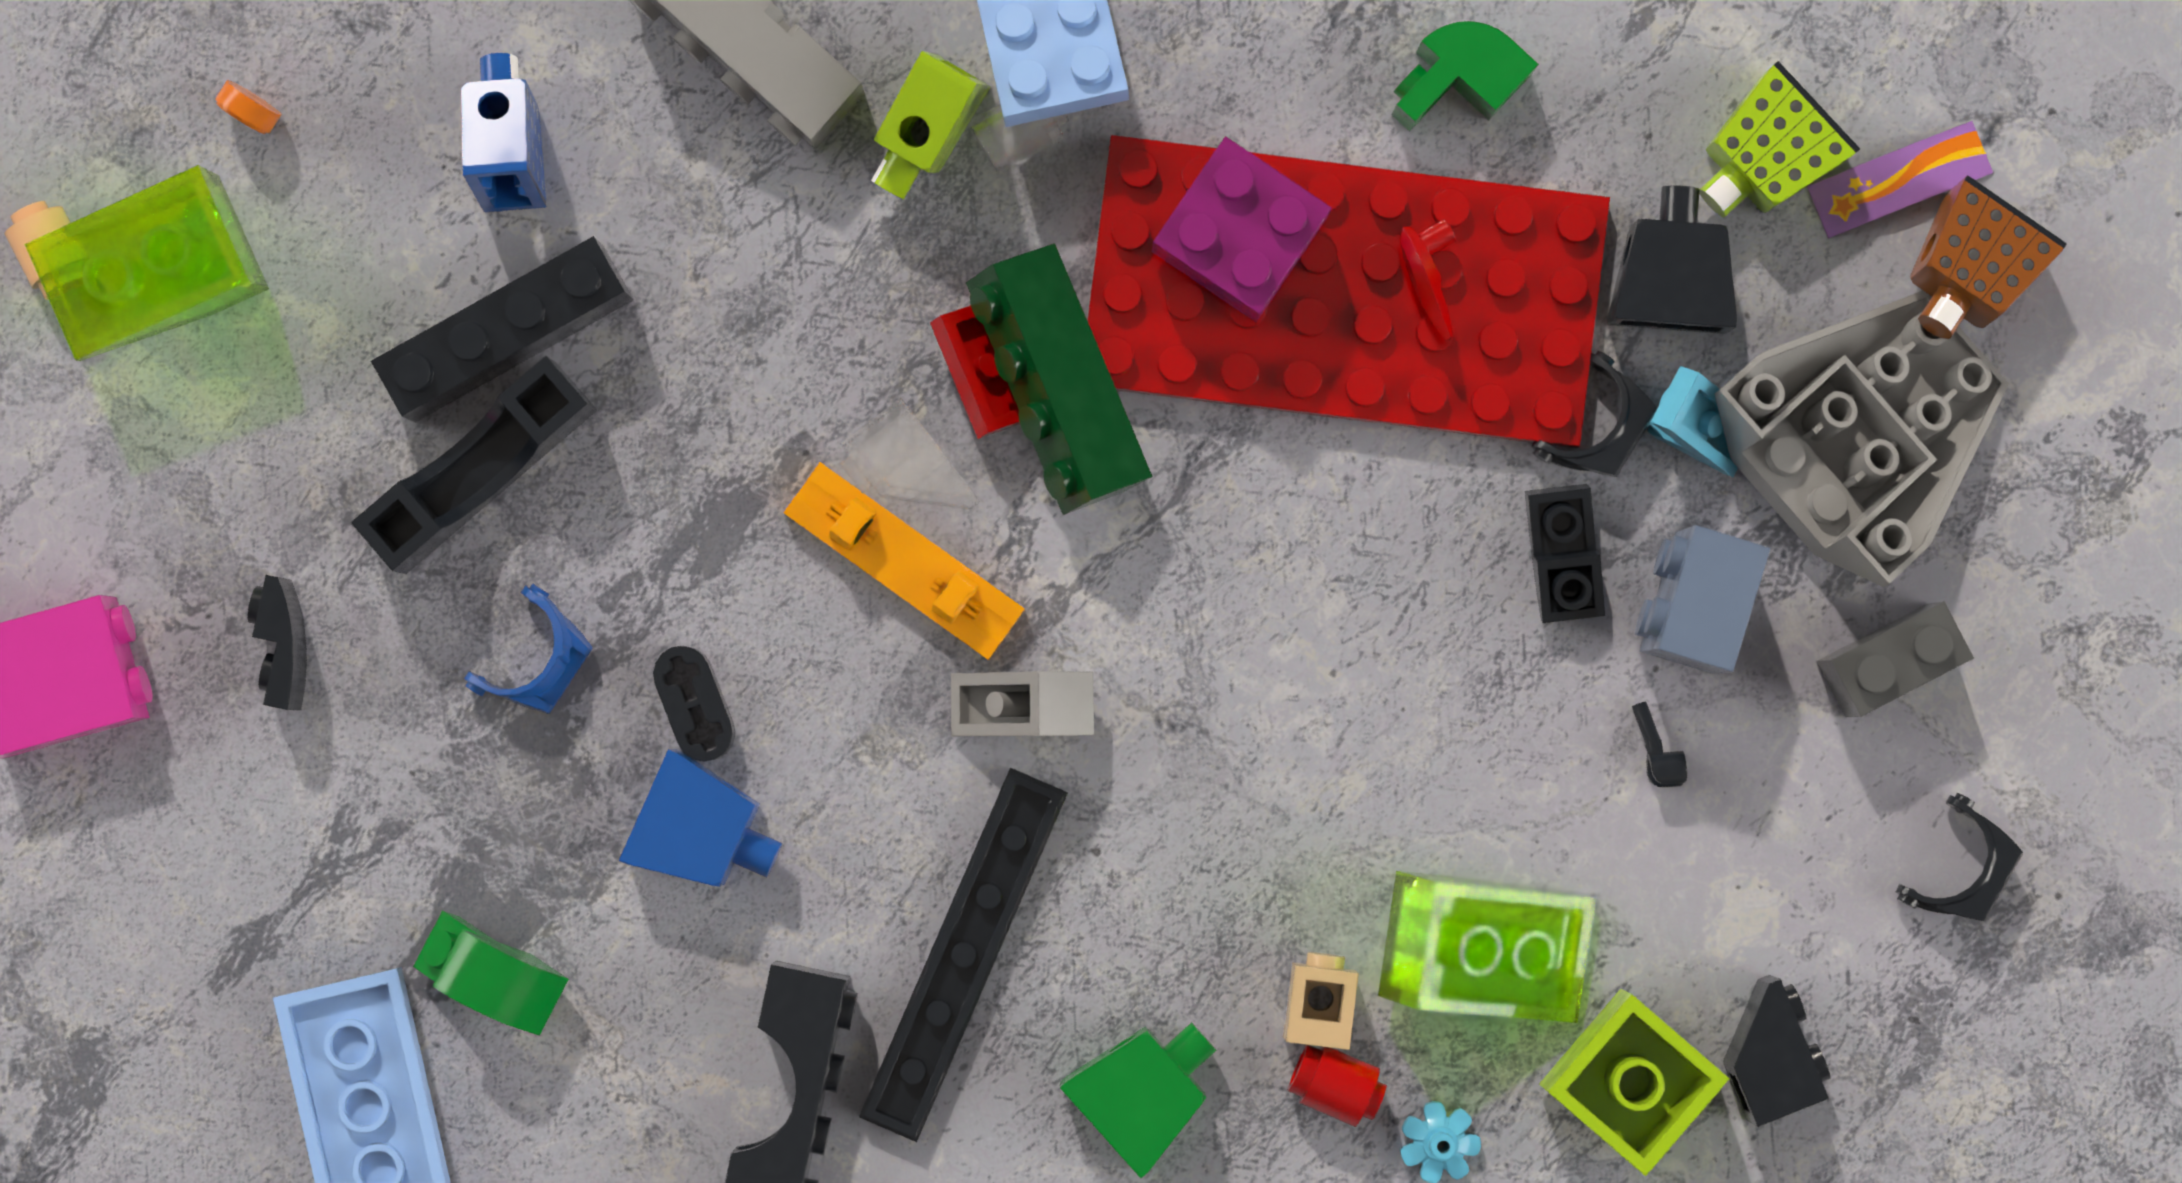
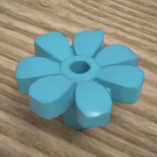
M1428 1102L1423 1108L1425 1121L1415 1116H1408L1402 1125L1404 1135L1412 1139L1413 1142L1401 1147V1158L1407 1166L1422 1163L1420 1177L1424 1181L1437 1183L1441 1179L1444 1169L1450 1177L1459 1180L1469 1172V1166L1463 1156L1479 1154L1481 1149L1480 1137L1475 1134L1465 1133L1471 1125L1472 1118L1464 1109H1455L1447 1117L1445 1107L1441 1102ZM1446 1141L1443 1148H1437L1439 1142Z

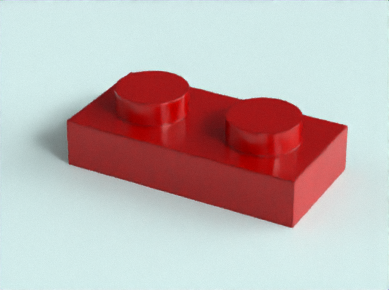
M971 305L940 315L931 321L930 325L977 438L980 439L1019 425V409L1008 383L1001 378L997 371L994 349L984 325L975 317Z

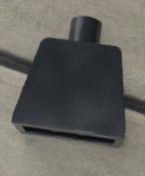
M1680 185L1663 186L1661 188L1659 220L1637 219L1630 226L1607 316V325L1726 334L1736 328L1737 313L1727 226L1697 223L1699 188Z

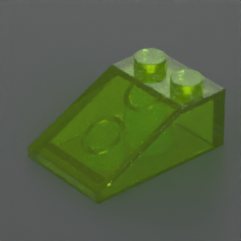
M199 165L24 244L76 361H82L206 318L269 290L220 176Z
M1396 871L1378 996L1416 1010L1578 1023L1596 898L1453 876Z

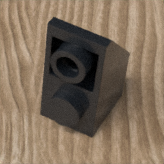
M1771 975L1757 980L1723 1060L1746 1120L1757 1127L1829 1099L1823 1082L1831 1079L1827 1063L1818 1045L1814 1043L1808 1046L1800 1028L1799 1022L1806 1020L1807 1016L1795 987L1792 984L1784 987L1781 979Z

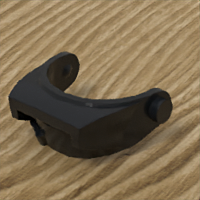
M1597 351L1596 354L1591 353L1590 365L1615 381L1619 387L1622 398V412L1615 428L1602 442L1589 449L1579 451L1557 449L1539 439V441H1534L1531 446L1534 449L1533 455L1545 463H1552L1563 468L1591 471L1617 477L1651 423L1657 407L1634 382L1612 367L1615 362L1614 359L1601 351Z
M1957 793L1955 797L1950 795L1945 803L1955 809L1956 812L1974 820L1983 831L1987 843L1988 856L1982 874L1970 888L1951 897L1932 898L1923 896L1915 889L1908 888L1902 884L1898 885L1895 893L1899 894L1897 900L1913 909L1918 907L1927 911L1955 914L1965 918L1986 921L2023 856V851L1998 826L1972 809L1975 804L1973 800Z

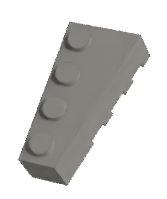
M629 0L652 22H655L662 15L679 30L673 37L674 41L696 61L702 63L709 56L721 66L726 73L720 78V81L748 105L756 97L769 108L773 114L767 122L794 146L803 138L816 149L865 94L861 82L800 26L794 24L790 27L784 22L783 18L785 15L771 0Z

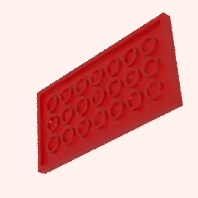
M1111 135L1087 321L1117 391L1531 443L1540 439L1550 445L1571 448L1580 447L1610 197L1250 152L1332 207L1328 218L1258 321L1255 322L1152 252L1153 241L1217 148ZM1441 220H1445L1454 232L1456 242L1431 255L1436 268L1441 274V290L1448 308L1453 338L1445 341L1435 328L1415 292L1402 254L1401 232L1403 227H1411L1419 234Z

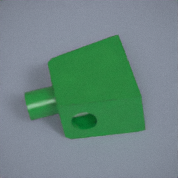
M1192 1022L1165 1046L1161 1044L1147 1027H1144L1067 1075L1060 1081V1089L1142 1179L1205 1101V1092L1190 1074L1217 1050Z

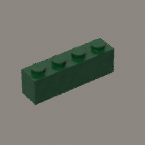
M1053 243L994 263L967 281L966 285L970 292L972 311L977 320L984 325L995 352L994 360L997 371L1001 378L1009 385L1019 409V422L1022 431L1035 447L1044 469L1043 478L1045 486L1050 495L1057 500L1062 514L1065 515L1113 497L1152 478V473L1056 244Z

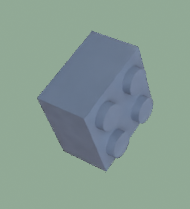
M1698 525L1676 531L1672 540L1665 538L1660 546L1653 570L1654 575L1662 577L1658 592L1653 601L1649 599L1644 601L1635 628V635L1643 637L1639 652L1710 674L1733 672L1771 548Z

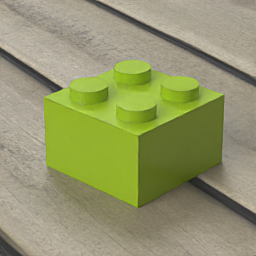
M1620 989L1542 1079L1539 1085L1644 1176H1647L1730 1078L1633 994Z

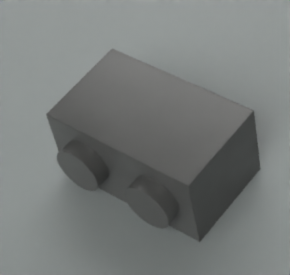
M1945 601L1926 604L1816 662L1844 716L1862 717L1974 659Z

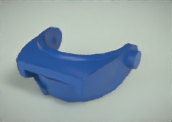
M532 583L530 587L525 585L520 593L527 597L531 603L537 604L546 612L552 623L554 635L552 656L543 672L529 684L514 689L499 688L486 681L483 676H479L471 671H468L464 679L468 681L465 686L480 696H483L487 691L528 709L550 714L593 647L581 631L548 598L550 594Z

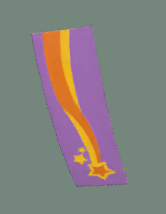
M1970 121L1807 186L1829 239L1948 191L1967 175L1976 180L1994 172L1973 121Z

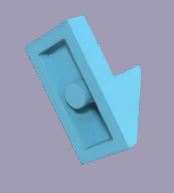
M1680 366L1669 388L1661 397L1659 407L1648 426V432L1653 437L1711 468L1734 477L1738 467L1731 461L1714 395L1720 388L1701 373Z

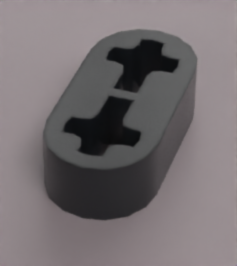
M687 646L671 647L663 652L655 662L653 677L676 741L683 753L694 760L703 762L717 760L728 753L734 743L736 733L733 719L712 665L706 655L696 648ZM680 656L686 664L697 663L700 669V674L692 678V685L697 699L688 701L684 688L681 685H669L666 675L675 670L673 660ZM701 706L708 723L720 722L723 733L718 734L714 738L716 748L711 751H707L703 743L692 744L689 738V733L697 729V722L692 709Z

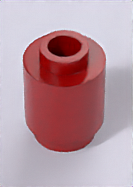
M1306 1045L1295 1066L1287 1091L1300 1096V1104L1357 1127L1362 1117L1370 1120L1374 1119L1384 1098L1387 1085L1378 1082L1380 1068L1334 1048L1321 1047V1049H1318L1311 1045Z

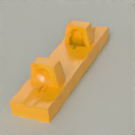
M819 462L800 491L783 512L987 660L992 657L1025 611V608L821 462ZM870 519H873L858 542L854 544V540L862 526Z

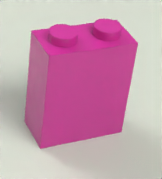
M97 595L0 623V759L150 718L146 703L152 702L153 699L151 684L145 669L142 666H135L129 642L136 640L134 622L126 605L119 606L117 597Z

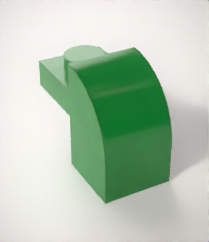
M1472 21L1455 22L1442 26L1421 41L1416 53L1431 68L1427 72L1420 64L1417 65L1397 86L1394 93L1401 100L1396 104L1392 116L1410 132L1453 87L1486 119L1490 120L1529 79L1539 64L1508 35L1493 26Z
M443 910L413 965L415 969L434 981L432 987L453 1000L496 1021L539 1036L569 980L534 955L497 942L461 917Z

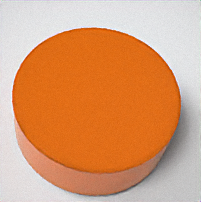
M226 80L215 98L216 104L222 110L262 134L270 133L282 115L271 104L230 80Z

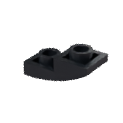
M1588 484L1525 491L1531 556L1541 622L1550 623L1605 616L1601 558L1596 550L1591 488Z
M265 575L263 587L256 586L252 592L247 614L248 622L255 624L252 634L253 638L277 642L274 654L267 653L263 660L259 675V690L266 691L263 705L284 710H301L306 683L307 650L304 620L299 599L292 580Z

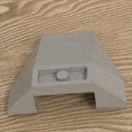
M1925 291L1917 292L1762 352L1714 394L1731 461L1815 556L1882 587L1889 585L1931 545L2009 385L2007 380L1960 327L1957 328L1950 339H1943L1928 332L1919 323L1918 318L1932 298Z

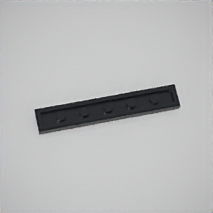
M1010 767L859 1118L914 1142L918 1141L1068 792Z

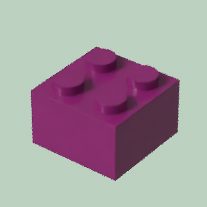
M1225 136L1153 241L1152 252L1257 322L1328 218L1332 207Z

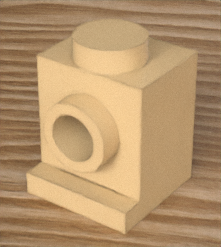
M1308 952L1306 964L1292 962L1286 1020L1283 1030V1038L1286 1042L1350 1050L1359 973L1356 970L1344 969V956ZM1325 986L1330 989L1332 999L1326 1008L1315 1009L1310 1006L1308 995L1314 987Z

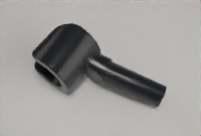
M1647 702L1633 705L1632 709L1646 744L1648 780L1657 787L1681 786L1687 780V765L1684 752H1663L1662 740L1659 737Z

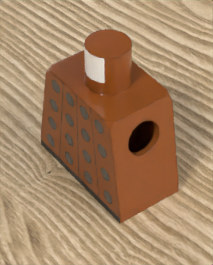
M1967 175L1947 192L1943 198L1910 275L1914 285L1932 296L1918 318L1919 323L1928 332L1943 339H1950L1963 319L1975 327L1985 328L2015 302L2064 250L2067 243Z

